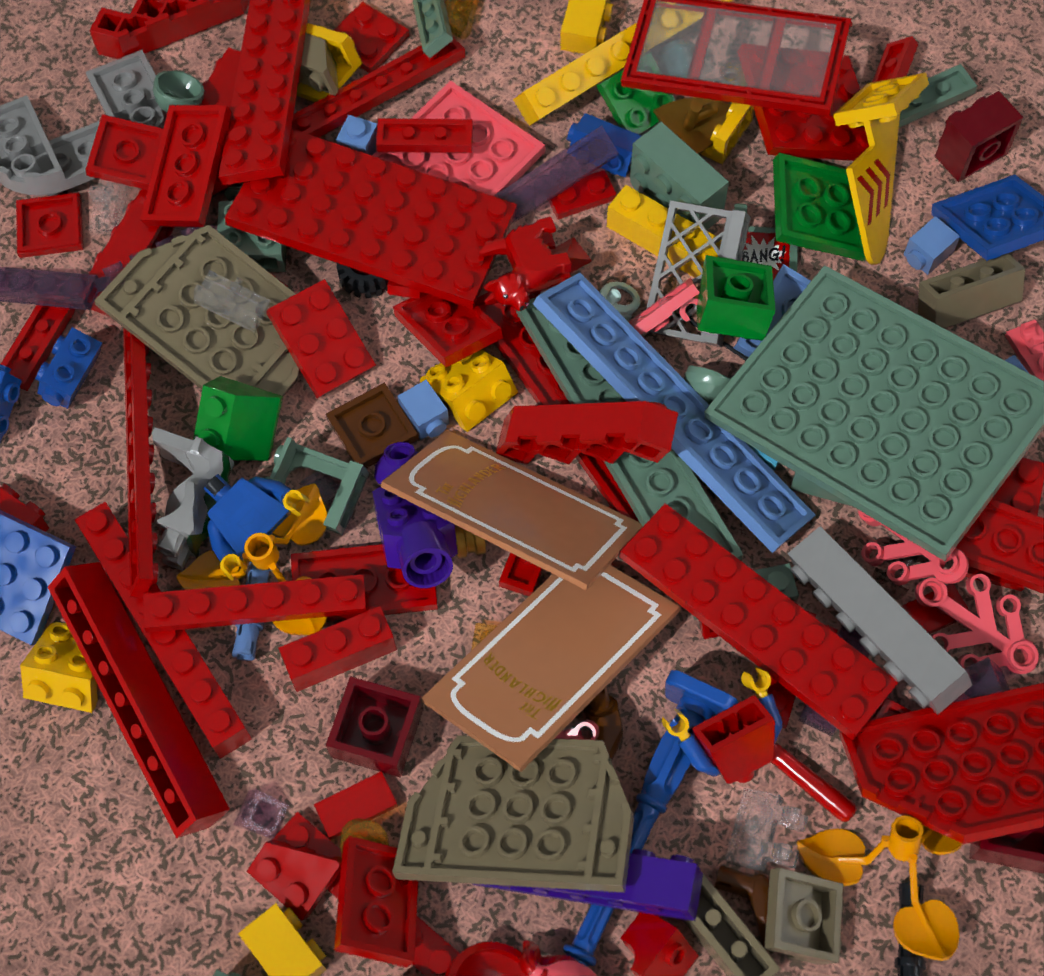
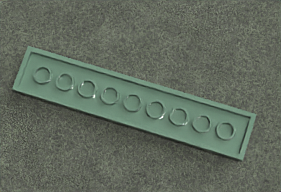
M537 297L530 299L527 309L523 311L516 310L521 322L570 404L627 402L533 305ZM672 448L658 463L624 452L613 464L604 461L642 526L666 503L739 560L742 559V551L693 471Z

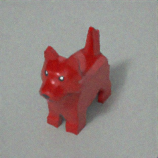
M551 216L539 219L530 225H520L516 230L513 229L506 238H497L493 241L485 242V245L478 252L480 256L507 255L513 268L512 271L488 282L484 286L485 291L492 292L484 301L485 305L500 303L502 306H513L517 311H523L527 309L530 303V293L549 289L571 277L572 263L567 252L552 254L551 249L556 247L552 233L556 232V227Z

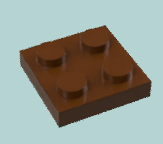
M385 382L326 413L327 421L352 461L364 465L365 468L377 463L384 454L385 448L390 444L396 442L412 444L419 440L418 433Z

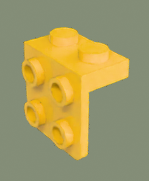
M307 23L306 33L324 39L336 61L339 90L362 64L354 47V41L344 32L340 33L323 26ZM299 83L296 96L316 102L328 96L329 93L324 91L318 92L308 85Z
M482 349L447 368L442 363L435 365L420 378V383L427 380L439 398L448 403L457 423L466 432L518 393L504 362Z
M60 622L50 623L20 665L23 698L92 713L98 702L97 683L67 624Z

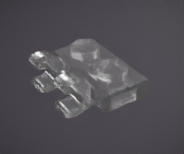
M744 788L725 861L730 865L764 872L768 861L784 867L796 868L799 853L792 851L793 847L791 845L775 843L773 839L777 824L795 831L805 832L808 816L801 815L802 810L799 808L782 806L784 799L779 794Z

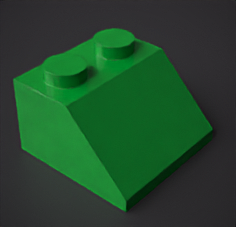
M706 255L697 303V330L763 341L775 314L772 266Z
M219 376L203 385L193 440L195 437L202 438L208 445L222 451L232 460L268 461L272 453L283 396Z

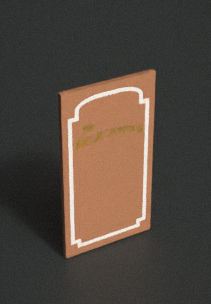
M449 430L442 433L381 483V488L584 590L592 586L596 579L619 556L620 551L643 527L640 522Z
M611 565L587 590L552 574L421 698L422 702L512 765L513 768L522 772L681 611L680 606Z

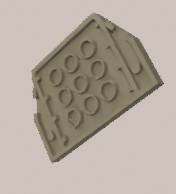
M210 225L194 230L190 235H181L173 238L171 242L150 250V248L138 252L94 300L97 307L201 389H203L204 384L222 376L284 397L297 381L299 367L266 314L267 309L296 293Z
M457 735L448 747L445 757L439 760L430 771L432 774L421 791L419 793L415 792L407 802L392 872L396 879L625 892L634 817L603 740L553 739L520 772L471 736Z

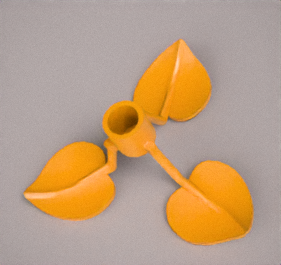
M315 483L297 489L310 499L309 503L304 500L297 503L296 510L301 513L300 516L291 513L274 530L273 534L268 536L265 533H255L246 540L244 545L245 553L242 554V558L247 568L251 561L260 570L270 569L279 582L286 581L276 566L279 560V551L275 544L286 545L291 539L295 544L305 546L314 543L323 536L327 528L323 525L327 516V510L321 498L319 488ZM209 550L197 557L191 565L176 577L185 590L241 585L238 578L244 577L247 570L240 569V566L234 567L231 571L234 580H230L221 570L220 561L213 550ZM303 576V577H300V578H298V579H296V580H304V579H312V578L307 577V576ZM327 617L274 621L272 623L284 633L308 636L322 630Z
M911 816L896 818L892 822L890 836L883 835L881 842L865 857L863 841L856 834L848 830L828 829L809 838L798 840L797 849L799 855L810 872L816 877L842 883L843 886L858 883L863 875L862 865L871 864L886 847H888L890 853L897 860L908 861L913 907H904L896 913L893 922V932L896 939L905 949L922 957L944 961L949 960L955 954L959 943V925L953 911L939 900H929L923 904L919 902L917 855L919 854L921 844L932 854L945 855L958 851L962 847V843L922 825L916 818Z

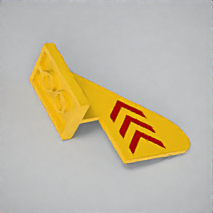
M926 72L868 83L833 114L836 126L848 124L849 128L863 125L865 127L869 147L846 168L864 255L867 262L871 265L881 262L887 248L900 112L907 109L909 103L914 99L920 97V93L929 85Z

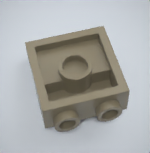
M783 868L770 869L765 949L788 954V958L817 965L839 963L842 947L840 938L841 917L844 908L843 884Z

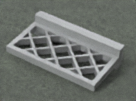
M670 200L647 308L657 301L658 295L660 298L665 296L660 289L661 281L673 273L679 284L683 283L676 270L691 260L694 261L701 272V275L693 279L695 284L699 283L702 278L703 268L696 256L711 246L718 257L741 261L751 220L747 212L734 209L729 211ZM677 210L690 212L696 221L681 233L674 224ZM696 213L704 214L705 216L699 219ZM714 216L726 218L724 231L712 239L703 224ZM700 227L708 242L692 252L684 237ZM672 231H674L676 236L671 239ZM721 240V245H720V250H719L718 247H717V245H716L715 243H717L718 241ZM678 241H681L689 255L672 265L667 257L668 249ZM665 263L669 266V269L664 271ZM693 304L694 307L686 312L688 316L697 312L696 304ZM675 311L672 312L674 321L656 332L652 329L648 331L717 347L723 346L725 337L723 334H713L701 331V335L688 333L682 324L683 319L681 316L678 317ZM678 325L682 331L672 330V328Z

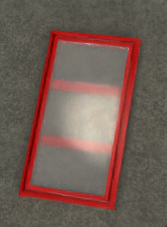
M644 0L622 74L621 86L830 117L847 39L852 27V18L718 0Z

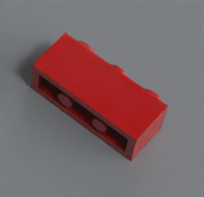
M378 606L281 646L278 649L295 690L299 692L397 650L382 608Z

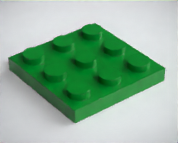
M778 153L773 159L776 241L864 261L866 258L846 169Z

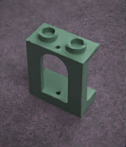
M287 437L284 445H280L274 455L275 466L271 475L266 478L285 484L290 472L296 468L304 467L341 480L323 525L327 527V530L343 535L369 476L368 470L362 464L351 460L349 463L301 446L292 438Z

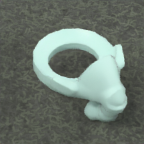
M609 282L599 291L627 321L630 320L632 314L640 306L638 292L626 283ZM616 289L627 291L632 296L633 302L629 305L618 304L617 302L621 300L622 296Z

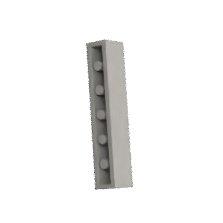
M821 526L787 553L794 564L790 570L803 585L808 582L811 583L816 589L813 591V594L825 608L832 605L839 612L836 615L838 621L848 632H852L855 629L862 636L859 640L862 646L873 657L879 654L887 662L883 665L884 668L898 683L902 679L911 687L908 691L909 694L923 709L929 705L939 714L972 686L967 671Z

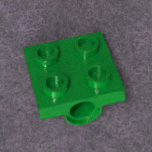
M651 54L642 58L639 72L662 75ZM622 70L598 84L597 88L618 126L640 134L660 122L653 112L654 109L676 100L673 94L622 87L621 78L624 71Z

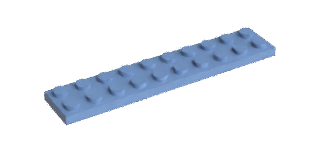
M580 272L537 296L533 305L627 402H658L664 404L668 409L678 412L671 448L771 553L775 552L816 516L746 442L705 419L704 411L708 408L709 404Z

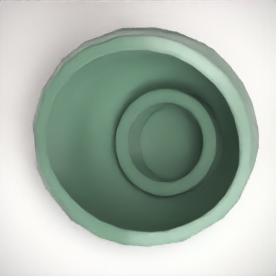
M162 71L154 79L153 94L158 106L167 113L169 105H200L203 101L204 87L198 79L183 71Z
M689 365L685 372L684 380L710 405L731 378L710 369Z

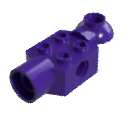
M396 442L385 448L384 454L377 462L374 470V478L377 483L381 484L384 479L419 453L415 451L413 445L406 442ZM381 486L372 491L376 521L387 567L401 569L407 583L417 588H431L443 583L453 570L452 557L458 554L455 524L381 488Z

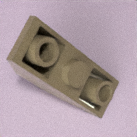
M306 33L298 84L302 83L318 92L324 91L335 96L339 92L336 61L324 39Z

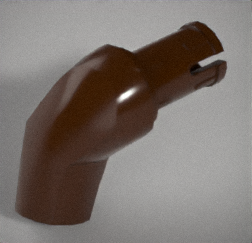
M605 687L584 708V713L587 720L594 721L598 725L599 736L596 740L604 741L612 762L623 737V726L618 703L615 698L609 695L607 687Z
M721 864L717 873L715 888L747 898V902L750 903L760 943L765 949L770 876L762 871H759V873L755 872L752 875Z

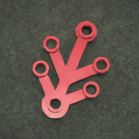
M858 510L859 516L868 525H882L904 541L903 543L880 546L876 542L867 543L862 548L861 556L869 565L878 566L884 561L916 555H923L930 560V562L907 566L901 561L891 563L887 568V577L894 584L905 585L910 580L933 576L942 583L953 584L960 582L967 575L968 559L960 550L955 548L947 560L944 561ZM873 550H878L877 556L870 559V553ZM948 561H954L953 566L951 568L944 569V566ZM904 569L902 576L895 578L896 571Z
M975 574L966 581L967 591L974 596L978 617L948 597L946 585L937 578L924 579L918 583L915 589V597L919 604L927 608H939L970 630L951 635L945 633L932 634L931 636L934 639L937 637L943 639L945 643L944 649L947 652L950 649L989 643L1000 651L999 653L981 657L975 654L962 655L957 662L964 669V662L967 658L972 659L975 664L972 672L967 671L968 676H974L981 670L1003 666L1014 674H1027L1036 668L1039 661V653L1036 646L1024 638L1019 615L1021 602L1016 596L1005 595L996 601L997 612L1005 617L1007 638L997 631L989 594L991 582L986 575ZM976 578L983 582V589L980 592L973 586ZM926 587H930L934 591L932 600H928L924 596V589ZM1006 599L1013 603V610L1011 612H1007L1003 607ZM1016 650H1020L1024 654V661L1022 663H1018L1014 659Z

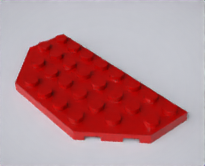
M1044 683L952 702L939 714L929 707L869 720L853 740L839 730L840 739L861 795L868 800L902 816L914 817L922 825L962 844L1044 827Z

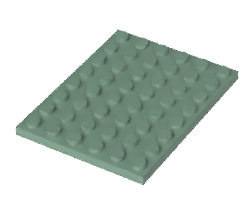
M824 265L704 413L705 419L946 561L1043 431L1044 381Z

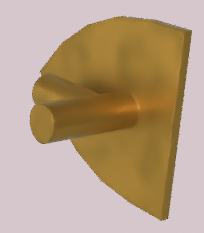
M695 97L667 103L654 109L653 112L660 122L665 124L699 155L713 145L714 142L711 141V135L717 124L723 125L730 105L717 100Z

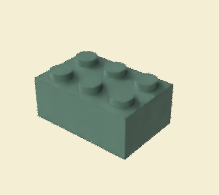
M660 122L633 142L630 181L635 190L640 193L645 192L652 200L666 208H669L671 200L725 209L729 181L665 124ZM677 210V214L693 223L696 222L690 212ZM696 213L699 219L705 216L704 214ZM714 216L712 219L704 223L703 225L705 229H709L716 222H718L721 219V217Z

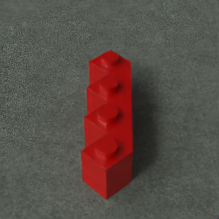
M137 0L130 14L101 7L89 31L99 55L120 59L140 50H143L144 54L243 15L250 0Z
M647 401L514 406L504 419L496 453L509 460L523 464H529L535 455L539 454L569 465L579 453L613 464L624 452L658 463L671 451L678 412L668 409L662 403Z

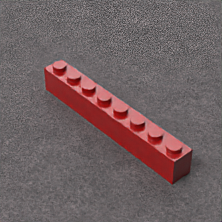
M106 501L74 519L219 758L222 759L252 740L185 629L146 633L144 629L143 598L130 597L129 539ZM151 584L147 593L161 592L157 584Z
M101 563L65 566L48 585V589L175 837H183L213 826L230 808Z

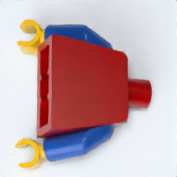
M757 667L755 668L758 674L756 683H754V679L749 673L743 672L741 676L743 685L754 690L757 697L753 695L692 728L694 733L690 734L688 732L689 721L680 710L674 709L680 717V721L676 726H670L667 720L662 717V724L671 735L679 737L680 741L678 744L693 767L712 777L720 775L727 784H732L735 781L740 783L751 781L757 769L772 761L774 744L783 727L774 697L767 692L771 683V677L766 671Z

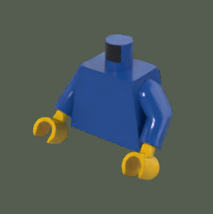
M219 474L215 475L203 489L217 502L207 512L210 517L207 530L212 550L220 561V568L230 580H234V577L231 575L234 567L240 566L246 571L248 569L247 565L242 561L244 560L242 554L245 553L244 545L246 540L255 533L271 535L291 513L296 516L301 515L296 510V505L299 501L304 500L309 503L310 499L300 491L292 490L277 480L256 476L247 481L242 477L232 487Z

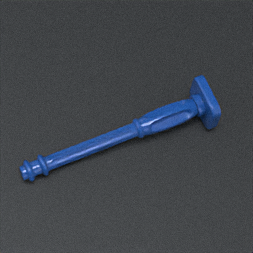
M671 670L665 681V696L668 700L677 704L676 709L680 710L688 719V732L690 734L694 733L693 727L739 703L732 695L680 671ZM678 714L672 720L670 726H676L679 723L680 717ZM667 730L655 750L646 772L641 792L636 796L638 805L633 815L634 825L630 849L631 854L633 849L643 848L659 814L667 811L666 805L677 791L691 765V762L678 744L680 741L679 737L671 735ZM591 904L572 944L563 946L564 953L587 967L595 966L597 961L593 955L614 908Z

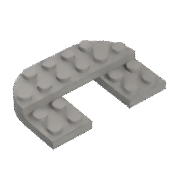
M143 50L85 72L106 115L164 128L167 113L155 101L153 84L156 74ZM28 95L1 105L0 183L6 188L21 194L53 196L95 179L94 177L87 176L85 169L100 121L49 141Z

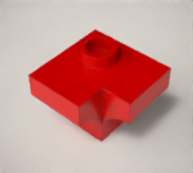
M639 912L620 938L635 956L634 963L630 969L636 976H685L698 958V954L678 928L657 915Z

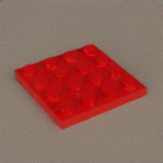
M742 45L737 52L747 87H758L767 47ZM780 49L770 90L820 97L830 54ZM848 55L843 57L830 117L753 106L768 155L783 153L795 157L855 161L869 147L864 125L856 128H849L848 124L836 126L833 116L840 107L861 90Z

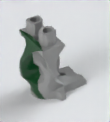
M155 427L152 432L154 444L160 449L161 457L187 467L193 474L173 490L167 501L165 516L157 519V525L162 535L157 544V549L164 554L162 557L163 563L183 570L189 556L197 558L200 555V546L209 537L207 524L210 517L207 512L217 502L203 488L217 474L229 484L228 477L234 467V461L222 451L208 445L202 438L195 437L194 440Z

